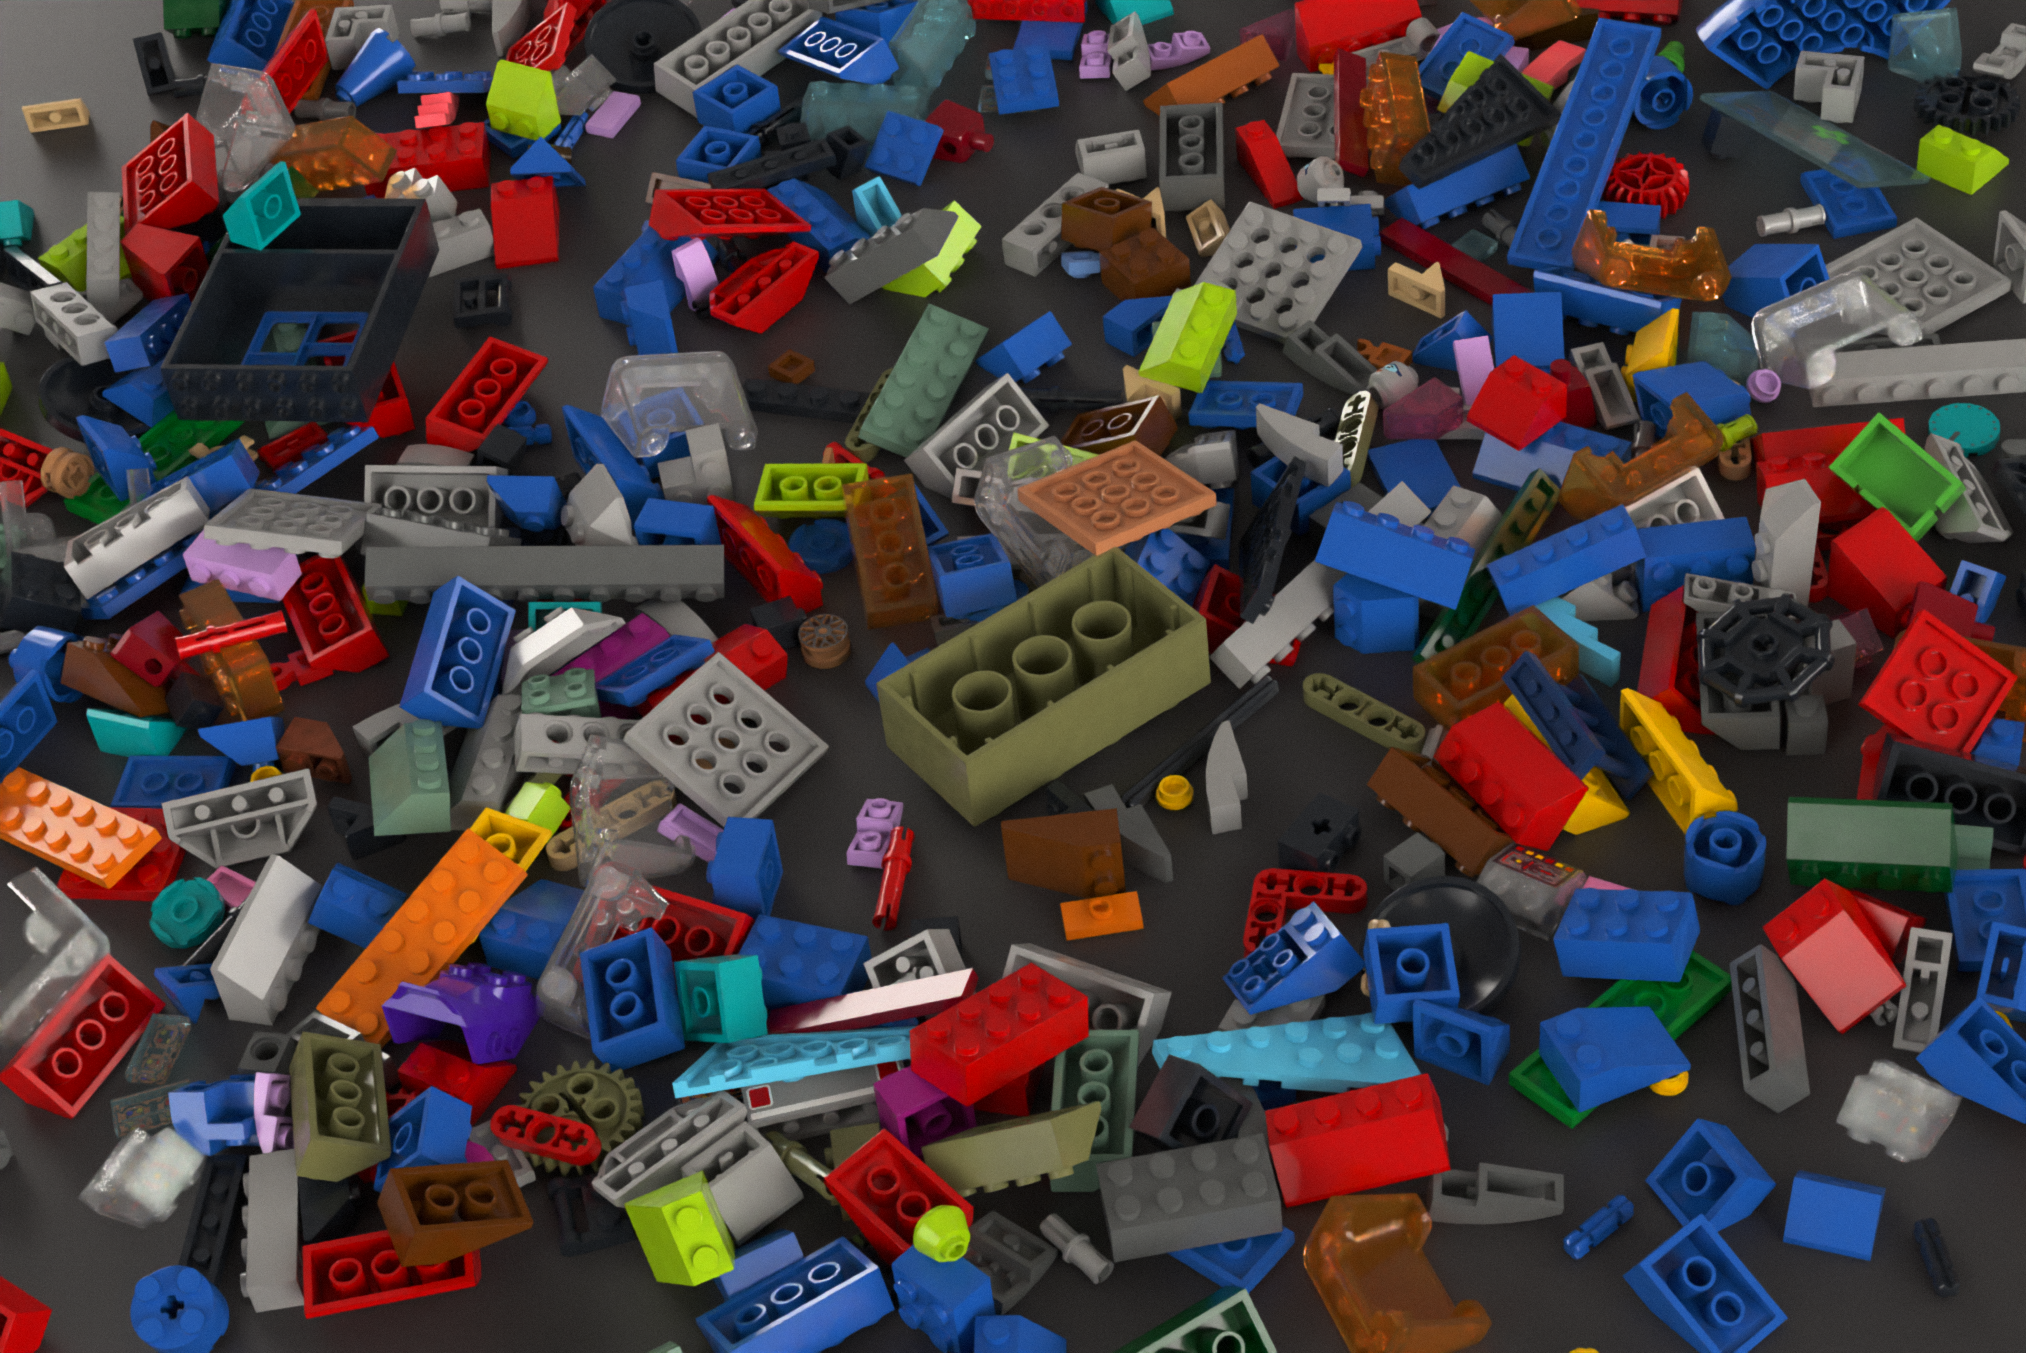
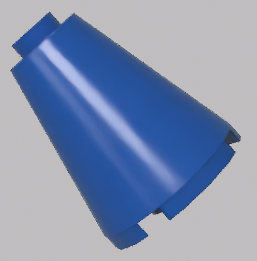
M380 28L375 29L335 85L337 91L335 93L336 98L340 102L352 101L358 107L397 86V81L407 79V74L417 72L412 70L416 65L409 52L398 40L392 43L387 39L386 36L389 35L387 31Z

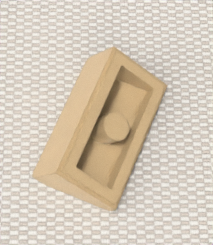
M81 98L22 106L30 133L89 124L90 113Z
M1210 199L1186 216L1199 255L1201 257L1214 255L1230 231L1223 211Z

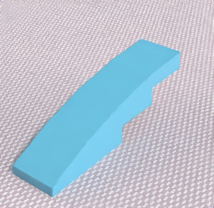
M1555 597L1517 614L1525 625L1550 649L1579 670L1609 687H1612L1620 679L1621 652L1598 642V629L1575 618V605Z

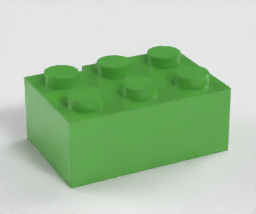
M1878 413L1829 466L1834 475L1855 493L1860 494L1875 510L1882 506L1889 510L1916 542L1938 521L1935 512L1939 510L1944 514L1966 490L1964 484L1881 413Z

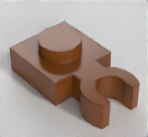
M1358 339L1357 352L1378 370L1393 361L1401 362L1406 366L1413 362V352L1385 342H1382L1379 347H1375L1369 340Z

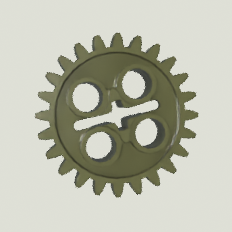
M590 1060L586 1068L580 1069L578 1061H574L571 1070L568 1071L561 1064L557 1065V1075L554 1076L544 1071L542 1073L544 1082L540 1084L530 1081L529 1085L532 1093H520L521 1104L516 1105L580 1123H587L600 1138L602 1144L599 1156L592 1163L588 1164L596 1172L600 1168L599 1161L605 1159L609 1152L636 1134L635 1130H641L644 1127L641 1117L645 1116L639 1088H635L633 1078L625 1079L621 1068L612 1073L609 1063H605L597 1070L594 1060ZM562 1097H565L570 1102L573 1111H569L568 1104ZM516 1121L512 1126L521 1129L525 1134V1129ZM547 1127L541 1130L537 1135L536 1142L546 1143L551 1140L555 1134V1128ZM568 1137L566 1139L575 1150L579 1145L585 1146L587 1144L586 1139L582 1144L571 1142ZM523 1151L526 1158H531L534 1167L544 1163L547 1173L553 1171L557 1166L560 1167L562 1176H566L571 1167H576L579 1175L584 1173L586 1165L577 1166Z

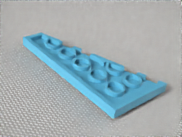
M1372 1012L1362 1015L1338 1018L1329 1017L1321 1020L1290 1022L1288 1024L1251 1027L1232 1031H1215L1191 1036H1174L1172 1038L1153 1040L1152 1054L1160 1070L1170 1054L1198 1063L1218 1078H1241L1242 1084L1249 1086H1258L1259 1080L1281 1081V1088L1344 1093L1348 1092L1351 1087L1365 1088L1421 1075L1391 1023L1374 1024Z
M917 1026L772 1034L731 1043H716L672 1083L675 1099L781 1080L783 1082H795L810 1075L904 1059L911 1060L909 1030Z

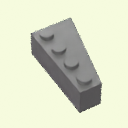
M186 476L69 540L64 568L85 598L89 599L160 552L172 547L177 541L188 534L193 535L204 529V524L209 521L210 509L189 477Z

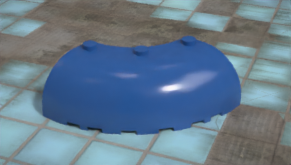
M1727 0L1714 10L1696 28V31L1709 51L1768 90L1782 76L1796 68L1801 51L1835 53L1843 51V48L1852 47L1859 48L1863 52L1876 54L1891 62L1951 0Z

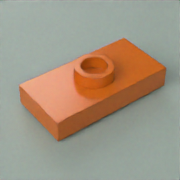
M1137 891L1060 903L1066 941L1144 929Z

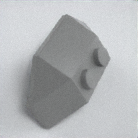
M1235 429L1200 434L1194 438V443L1181 446L1165 458L1166 461L1201 484H1210L1211 489L1230 487L1233 480H1237L1239 475Z
M1931 433L1927 437L1924 451L1958 478L1966 488L1964 493L1944 514L1939 510L1935 512L1938 518L1935 525L1936 530L1947 539L1955 538L1966 543L2003 542L2010 538L2014 533L1988 484L1976 467L1964 457V450L1959 443Z
M596 464L571 490L567 505H564L561 510L562 525L565 526L575 546L638 545L637 538L632 536L631 519L621 492L604 464Z
M1806 479L1765 490L1759 532L1755 534L1757 550L1756 559L1752 562V573L1755 580L1761 582L1763 587L1796 593V600L1808 607L1821 501Z
M562 606L544 617L546 625L537 631H534L530 626L513 638L517 644L510 649L502 695L522 694V682L535 675L546 674L549 676L625 625V621L622 617L577 608H570L564 611Z
M309 768L161 803L169 839L215 869H218L221 865L230 867L268 858L271 854L280 855L291 852L318 805Z
M722 1090L713 1092L710 1097L697 1098L672 1107L606 1155L599 1168L598 1176L592 1181L594 1190L616 1207L625 1208L624 1203L683 1179L680 1169L682 1166L744 1122L748 1112L746 1105Z

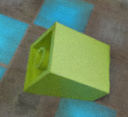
M703 1170L624 1203L657 1282L696 1286L734 1270L735 1245Z

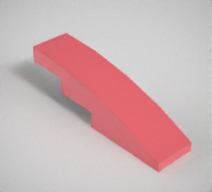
M1559 40L1542 52L1521 73L1554 86L1555 90L1567 82L1569 70L1582 62L1586 49Z
M446 92L420 96L422 105L417 106L419 116H414L416 128L452 124L458 113L460 103L458 95Z

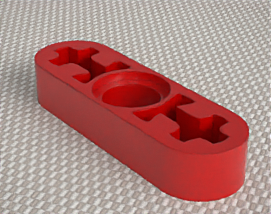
M516 1105L501 1107L494 1113L490 1121L491 1131L500 1143L517 1150L577 1166L592 1163L601 1152V1140L589 1125ZM517 1121L525 1129V1134L516 1127H509L507 1131L504 1128L506 1125H513ZM547 1127L555 1128V1134L551 1140L546 1143L536 1142L537 1135L541 1130ZM568 1137L571 1142L582 1144L586 1139L587 1144L585 1146L579 1145L575 1150L566 1139Z

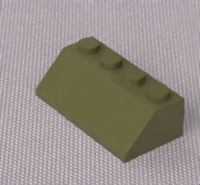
M302 1031L289 1066L296 1176L338 1182L388 1159L391 1154L381 1044Z
M1099 1101L964 1130L922 1146L925 1164L962 1197L977 1193L976 1187L983 1186L984 1193L1008 1187V1181L1015 1180L1017 1186H1024L1040 1181V1174L1048 1173L1050 1180L1074 1174V1165L1089 1160L1101 1113V1105Z

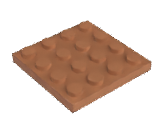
M1136 440L1017 488L1018 499L1021 503L1096 556L1115 546L1120 547L1129 542L1138 541L1143 536L1157 530L1169 528L1174 523L1188 517L1200 515L1203 511L1217 505L1216 493Z

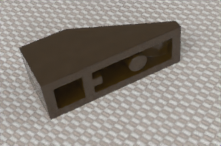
M1508 2L1502 21V31L1514 37L1515 44L1513 46L1528 48L1531 51L1551 47L1559 40L1567 43L1590 40L1599 19V9Z

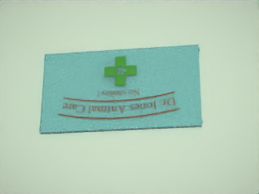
M1773 91L1701 94L1700 100L1857 188L1928 184L1930 177L1832 123L1820 120L1821 117Z

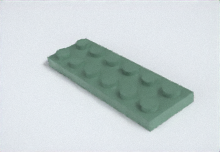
M928 304L864 421L858 438L907 458L939 429L987 337L989 328Z

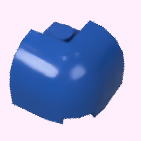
M256 1074L230 1075V1080H221L206 1084L205 1080H199L168 1092L173 1126L184 1145L196 1153L209 1156L231 1146H260L254 1118V1084Z

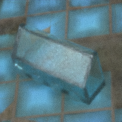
M919 0L889 42V49L899 66V69L893 73L895 92L897 94L929 99L936 87L940 86L942 78L947 71L951 70L953 62L963 52L964 46L970 37L974 36L976 31V21L972 16V8L965 0Z
M810 82L803 98L801 123L806 122L811 142L823 138L826 140L827 133L849 125L870 142L867 151H871L887 111L921 121L927 119L931 114L928 87H916L913 85L889 86L885 84L869 85L854 82Z

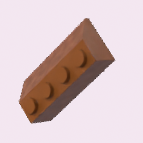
M1263 34L1166 83L1143 100V103L1159 116L1160 106L1204 103L1224 104V97L1231 94L1234 99L1249 90L1247 85L1254 82L1256 86H1259L1273 78L1271 72L1280 65Z

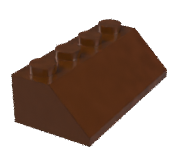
M1391 747L1367 783L1370 788L1378 793L1376 796L1377 801L1391 810H1398L1404 816L1402 822L1416 832H1424L1430 838V842H1435L1441 847L1445 855L1449 854L1457 860L1454 864L1455 867L1467 876L1474 877L1477 874L1492 878L1505 869V866L1493 862V860L1517 843L1436 760H1432L1427 755ZM1432 761L1431 766L1427 765L1426 763ZM1512 850L1507 855H1509L1512 852L1515 853H1513L1503 861L1501 860L1504 857H1502L1498 861L1506 865H1511L1512 863H1514V861L1510 860L1511 858L1515 857L1520 859L1524 855Z

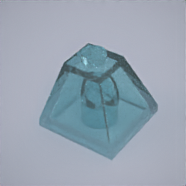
M1956 7L1893 14L1888 69L1890 71L1925 83L1926 78L1934 80V75L1936 74L1942 77L1946 76V72L1958 75L1961 69L1962 50Z

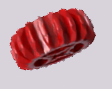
M1638 151L1637 155L1626 153L1625 158L1615 159L1602 193L1603 201L1660 205L1661 219H1665L1666 214L1675 215L1677 209L1683 208L1684 202L1687 201L1690 186L1688 171L1684 170V164L1676 162V158H1666L1665 153L1660 155H1654L1652 151L1649 154H1642Z

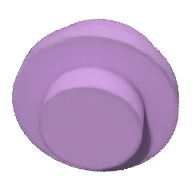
M1769 369L1756 370L1748 377L1746 387L1754 400L1760 403H1770L1778 397L1781 381L1778 375Z

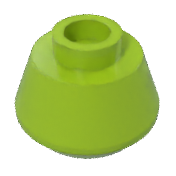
M941 1205L929 1210L919 1219L914 1229V1247L920 1253L938 1262H953L960 1259L966 1253L970 1242V1233L965 1214L956 1206Z

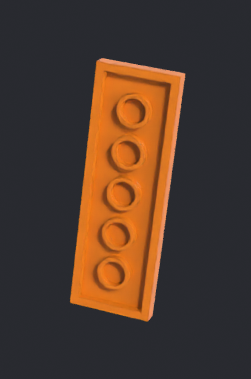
M17 767L8 774L0 783V839L104 888L110 889L162 839L156 828L20 767Z
M467 828L317 1005L316 1009L321 1014L360 1032L365 1042L381 1044L382 1049L392 1038L382 1005L396 992L398 985L403 981L424 986L438 980L440 971L449 970L450 964H454L528 874L475 832Z

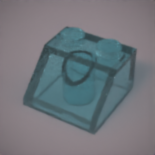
M1693 312L1687 363L1706 361L1715 369H1721L1730 380L1740 383L1747 389L1746 382L1748 377L1758 369L1760 342L1728 314Z

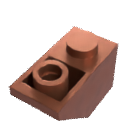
M294 717L276 746L284 773L309 768L313 778L350 784L352 776L345 754L328 723Z

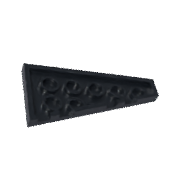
M1500 53L1495 58L1494 63L1481 73L1480 78L1473 86L1470 85L1446 111L1445 116L1440 121H1437L1431 127L1430 132L1423 139H1420L1401 159L1398 169L1418 189H1422L1557 125L1561 113Z

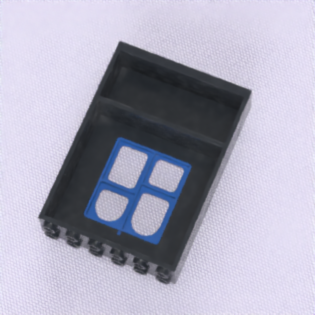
M296 198L301 215L261 251L231 242L227 231L160 368L178 420L368 422L439 252L426 199ZM274 324H309L297 353L260 351ZM326 324H360L352 343L316 342L322 327ZM314 356L346 357L343 366H306L308 359Z

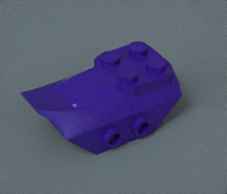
M469 962L468 966L450 964L449 970L440 971L438 980L424 986L402 981L398 985L396 992L382 1005V1009L394 1043L400 1044L438 1038L446 1023H451L462 1028L473 1063L483 1064L516 1058L540 1018L537 1000L531 993L532 983L525 981V974L513 971H503L502 975L492 973L491 966L482 963Z

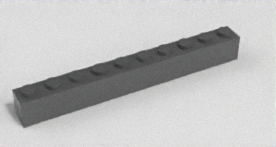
M724 545L366 547L364 587L368 601H374L379 604H391L395 600H410L416 604L429 603L432 600L434 591L457 575L500 601L518 600L523 603L537 602L539 599H553L556 602L589 599L592 602L601 603L607 602L610 599H625L629 602L661 599L665 602H677L681 598H696L702 602H711L717 598H725Z

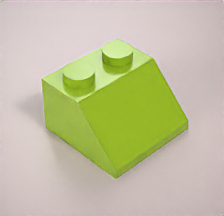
M500 59L496 65L486 102L491 129L536 141L540 137L545 139L561 123L551 72Z
M1937 125L1920 139L1916 171L1972 195L2009 164V158L1995 148L1983 144L1976 139L1957 133L1950 128Z

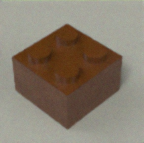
M1099 187L1063 202L1061 240L1074 243V246L1077 248H1090L1101 252L1143 231L1151 229L1152 201L1105 187Z
M1155 228L1143 231L1099 252L1102 284L1122 302L1128 299L1172 296L1177 288L1184 290L1191 287L1189 258Z

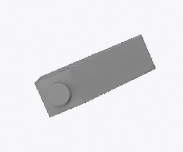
M1911 927L1903 980L1907 986L1901 990L1893 1041L1894 1049L1921 1053L1938 1035L1953 933Z

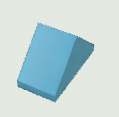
M880 176L852 191L857 222L872 237L881 227L894 225L902 216Z

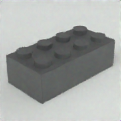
M1222 103L1160 106L1159 182L1164 211L1181 212L1184 210H1196L1210 199L1219 208H1225V152Z
M381 508L380 514H366L360 554L366 555V547L521 546L522 539L509 536L510 530L504 528L482 527L473 522L451 521L447 517L419 515V512L404 509Z
M1263 1133L1096 1164L1100 1197L1114 1263L1283 1231L1280 1196Z

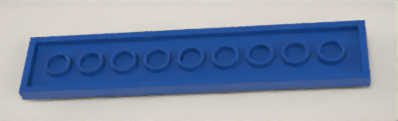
M1604 18L1598 19L1508 251L1507 264L1535 270L1560 267L1574 271L1661 38L1660 27Z
M354 425L348 429H345L344 426L327 435L329 441L321 446L315 444L301 453L302 459L296 463L290 461L275 470L277 474L269 481L262 479L256 482V486L253 489L296 494L378 439L379 436L373 426L360 428L358 425ZM232 501L222 505V508L227 507ZM204 529L193 535L188 534L177 541L172 547L162 551L134 571L115 581L107 589L101 590L89 599L85 598L87 602L81 605V615L85 620L110 619L186 568L183 554Z

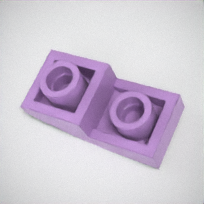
M1096 30L1084 34L1081 44L1082 58L1079 66L1080 79L1110 78L1113 58L1107 51L1109 34H1106L1105 31Z
M1186 31L1185 33H1173L1171 43L1156 42L1155 44H1148L1151 70L1168 69L1193 62L1209 54L1211 48L1201 32Z
M696 237L671 251L676 276L684 282L688 305L693 311L699 310V308L693 309L692 302L708 295L710 291L719 285L703 242L700 238Z
M884 798L866 799L856 818L857 833L847 850V865L882 869L881 862L883 855L888 852L891 830L900 825L903 802L889 801Z
M256 1072L254 1118L263 1154L294 1149L293 1120L290 1116H284L291 1096L289 1087L291 1075Z

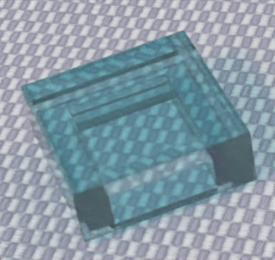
M1472 229L1453 243L1452 246L1482 263L1498 250V241Z

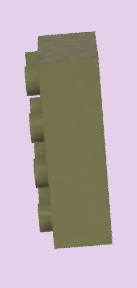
M1115 546L1098 556L1094 555L877 682L887 747L969 823L976 827L1210 684L1206 618Z

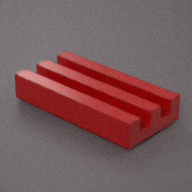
M309 422L258 449L259 459L262 462L265 461L266 466L271 468L272 472L276 475L275 470L287 462L292 461L296 463L302 459L301 453L315 444L321 446L329 441L327 438L328 434L316 422Z

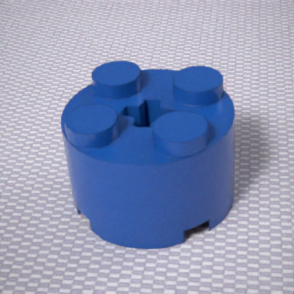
M1664 56L1653 57L1632 113L1640 123L1651 129H1664L1674 125L1680 120L1678 116L1683 110L1687 111L1693 99L1691 83L1668 58Z
M41 625L36 626L22 639L18 648L13 649L10 653L9 665L13 668L16 683L33 669L38 671L50 701L71 703L81 698L84 693L60 682L67 643L83 641L84 637Z
M1732 811L1716 812V817L1705 820L1704 815L1695 819L1688 827L1685 836L1683 872L1686 888L1708 899L1725 901L1729 905L1744 903L1746 898L1760 887L1764 877L1766 838L1759 831V825L1750 817Z
M174 1265L159 1269L137 1282L131 1303L130 1316L137 1335L158 1353H209L214 1349L212 1346L219 1339L220 1335L223 1336L227 1330L229 1307L225 1297L218 1288L199 1271L187 1266Z

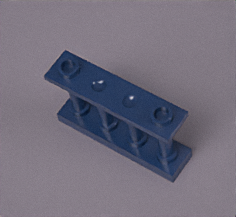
M1525 651L1502 677L1557 757L1580 780L1595 766L1604 770L1623 797L1630 800L1654 774V771L1583 675L1578 674L1565 687L1553 680L1535 654Z

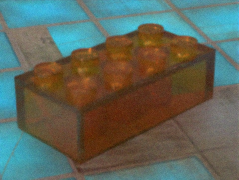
M1380 52L1376 64L1372 63L1370 66L1368 86L1363 88L1360 94V106L1364 107L1363 125L1368 130L1367 147L1371 148L1372 153L1370 166L1375 170L1378 183L1409 186L1413 183L1398 169L1401 159L1420 139H1423L1430 132L1416 56Z
M353 116L281 128L266 159L273 165L280 161L286 162L287 169L293 166L318 191H326L383 182L397 150Z
M912 473L842 484V502L867 630L931 620L930 616L938 615V597Z
M219 579L179 595L184 609L179 610L178 613L186 630L191 629V634L205 631L206 626L214 625V628L244 620ZM256 640L220 649L221 653L213 654V651L199 656L206 674H214L211 679H213L219 695L226 694L223 699L232 717L238 715L241 721L270 717L285 710L269 661Z
M1532 605L1413 666V698L1449 731L1454 724L1497 702L1503 704L1513 693L1502 677L1525 651L1531 652L1538 657L1556 683L1564 686L1572 682L1579 674V645L1536 606Z

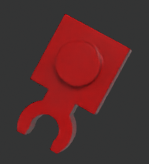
M303 649L288 654L289 662H276L265 667L274 691L284 690L294 681H298L299 685L303 686L334 674L331 669L312 667Z

